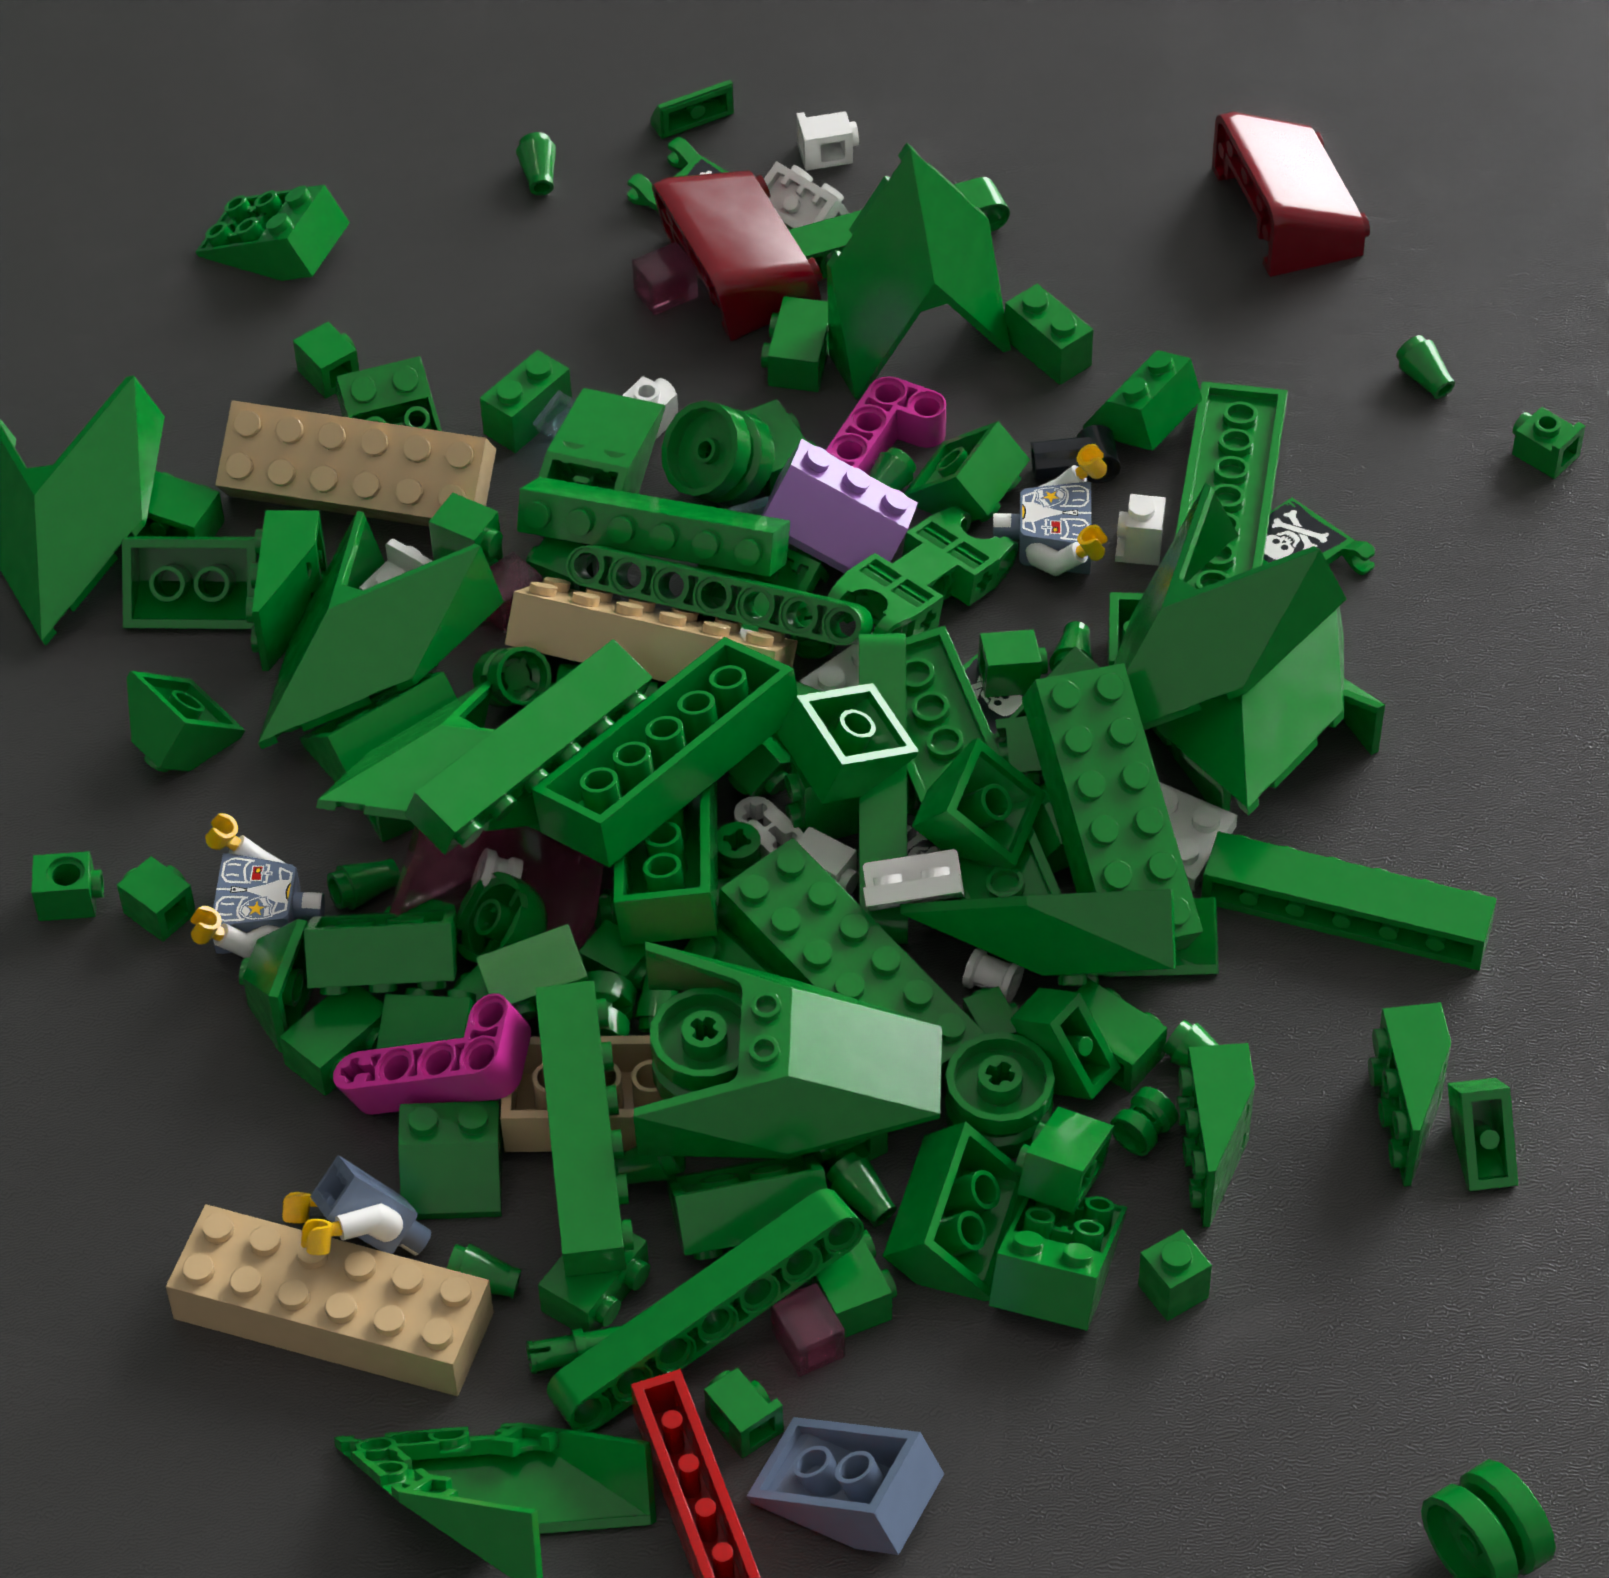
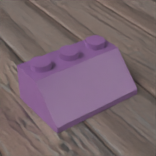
M801 439L781 470L762 516L790 520L789 544L845 574L849 569L874 553L891 562L909 528L918 503L908 498L901 491L892 489L868 476L863 470L854 468L830 455L823 448L814 446Z

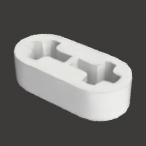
M758 796L747 797L741 800L735 807L734 822H744L758 830L761 836V858L777 849V842L783 845L791 838L798 841L803 835L802 830L799 827L794 828L791 820L766 798ZM763 818V824H764V826H763L761 823H759L757 820Z

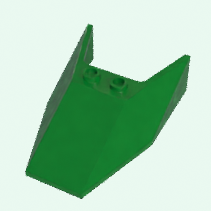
M1173 889L1026 895L900 904V914L1039 975L1058 977V986L1081 987L1082 985H1087L1088 978L1099 984V977L1219 974L1215 897L1193 898L1203 932L1187 948L1175 950Z
M645 941L649 990L687 991L693 988H719L728 992H742L738 1073L736 1077L727 1083L635 1107L633 1118L638 1155L790 1159L940 1119L942 1026L801 981Z

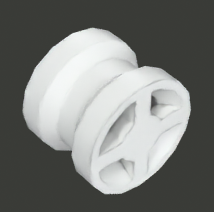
M485 848L477 862L471 887L479 880L483 881L482 883L485 887L492 878H495L491 873L498 871L521 879L523 860L516 857L504 859L499 857L496 851Z

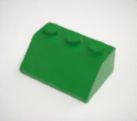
M130 536L123 538V628L252 629L254 623H247L246 598L247 596H254L255 589L251 588L250 582L251 563L259 561V555H256L255 537Z
M444 672L428 673L416 685L400 692L396 686H392L370 698L371 704L335 718L299 739L304 748L336 783L368 752L457 699Z
M456 909L314 916L304 929L307 988H320L321 995L349 993V986L368 985L369 992L373 993L392 992L398 990L399 983H417V988L437 990L446 988V981H454L457 974Z
M966 1121L924 1135L882 1257L917 1285L985 1302L989 1301L998 1250L1025 1197L1017 1194L1021 1174L1015 1172L1016 1163Z
M812 1153L790 1159H764L677 1175L675 1180L666 1181L679 1245L684 1255L693 1254L696 1260L711 1259L723 1255V1248L739 1245L810 1194L827 1188L824 1168Z

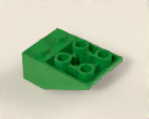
M325 184L311 187L298 186L292 190L279 192L271 190L260 195L247 197L239 195L225 205V211L219 220L206 231V238L196 250V254L201 258L280 281L313 277L350 222Z
M421 356L336 377L335 392L342 417L442 431Z
M583 388L546 451L539 477L639 494L665 411V405Z
M265 510L263 529H256L255 552L256 555H259V561L251 563L250 582L251 588L255 589L254 596H247L246 621L247 623H254L251 630V648L253 653H259L262 671H270L287 650L289 640L328 568L319 510Z
M1441 1002L1382 1008L1380 1028L1373 1029L1372 1032L1375 1057L1368 1059L1369 1079L1372 1087L1379 1086L1382 1098L1378 1099L1379 1120L1382 1127H1389L1392 1137L1388 1139L1389 1161L1392 1168H1399L1404 1187L1412 1185L1442 1099L1451 1039Z
M1248 1043L1189 1047L1187 1067L1179 1068L1181 1096L1176 1097V1110L1179 1118L1178 1125H1185L1187 1137L1182 1139L1183 1160L1185 1167L1192 1166L1193 1178H1189V1199L1191 1208H1200L1202 1227L1211 1226L1249 1140L1255 1081Z
M1093 1196L1089 1198L1084 1197L1075 1212L1070 1213L1024 1197L997 1253L989 1306L1087 1331L1102 1295L1128 1207L1114 1204L1111 1200L1104 1197Z

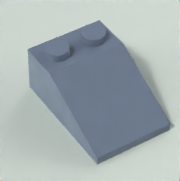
M793 1417L746 1497L751 1504L854 1549L899 1555L940 1483L944 1472L921 1432Z

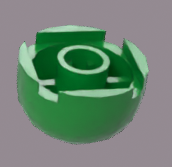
M498 871L491 873L495 878H492L485 887L482 880H479L471 887L462 900L456 916L457 929L462 931V944L457 942V950L466 960L478 964L476 957L547 932L548 913L546 905L537 891L524 880Z

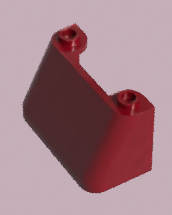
M1234 111L1217 115L1211 168L1218 181L1236 178L1258 219L1256 235L1259 240L1265 239L1268 241L1269 245L1268 256L1263 257L1262 261L1269 277L1364 255L1365 238L1370 235L1368 218L1365 213L1359 212L1327 155L1320 132H1315L1311 126Z
M750 170L667 177L652 184L663 230L672 244L680 243L693 263L707 287L710 301L713 306L716 305L721 310L723 317L721 322L722 328L730 341L770 324L772 313H779L784 296L822 300L818 282L823 280L820 268L813 257L806 259L769 200L771 197L770 191L762 175L755 177Z

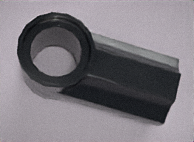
M1092 425L1081 430L1076 438L1031 442L1030 453L1034 479L1055 478L1073 465L1079 467L1080 465L1077 462L1078 452L1088 444L1097 445L1104 453L1102 460L1107 465V471L1099 479L1087 476V481L1104 483L1114 479L1120 473L1121 465L1113 431L1104 425Z

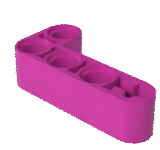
M896 377L878 378L865 391L826 451L850 466L863 470L868 475L879 453L887 452L897 439L918 447H935L941 444L946 436V400L942 394Z
M492 993L479 999L472 1007L464 1038L354 1052L348 1054L337 1064L333 1073V1081L339 1090L360 1111L371 1115L398 1112L400 1104L473 1102L501 1099L514 1092L522 1079L531 1038V1027L504 996Z

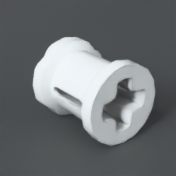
M976 948L967 962L962 984L969 989L974 986L982 989L999 986L1009 1003L1018 991L1024 968L987 954V951Z

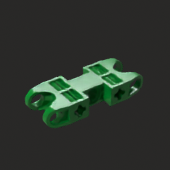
M957 506L950 507L931 515L906 532L903 553L900 559L890 563L878 554H872L849 569L832 587L828 597L864 606L870 612L873 624L876 625L873 634L906 633V637L938 628L943 601L950 596H954L970 606L995 589L1010 572L1017 557L1018 543L1006 536L979 539L968 535L967 532L972 519L970 513ZM845 612L841 616L839 623L843 621L849 623L855 621L850 613Z

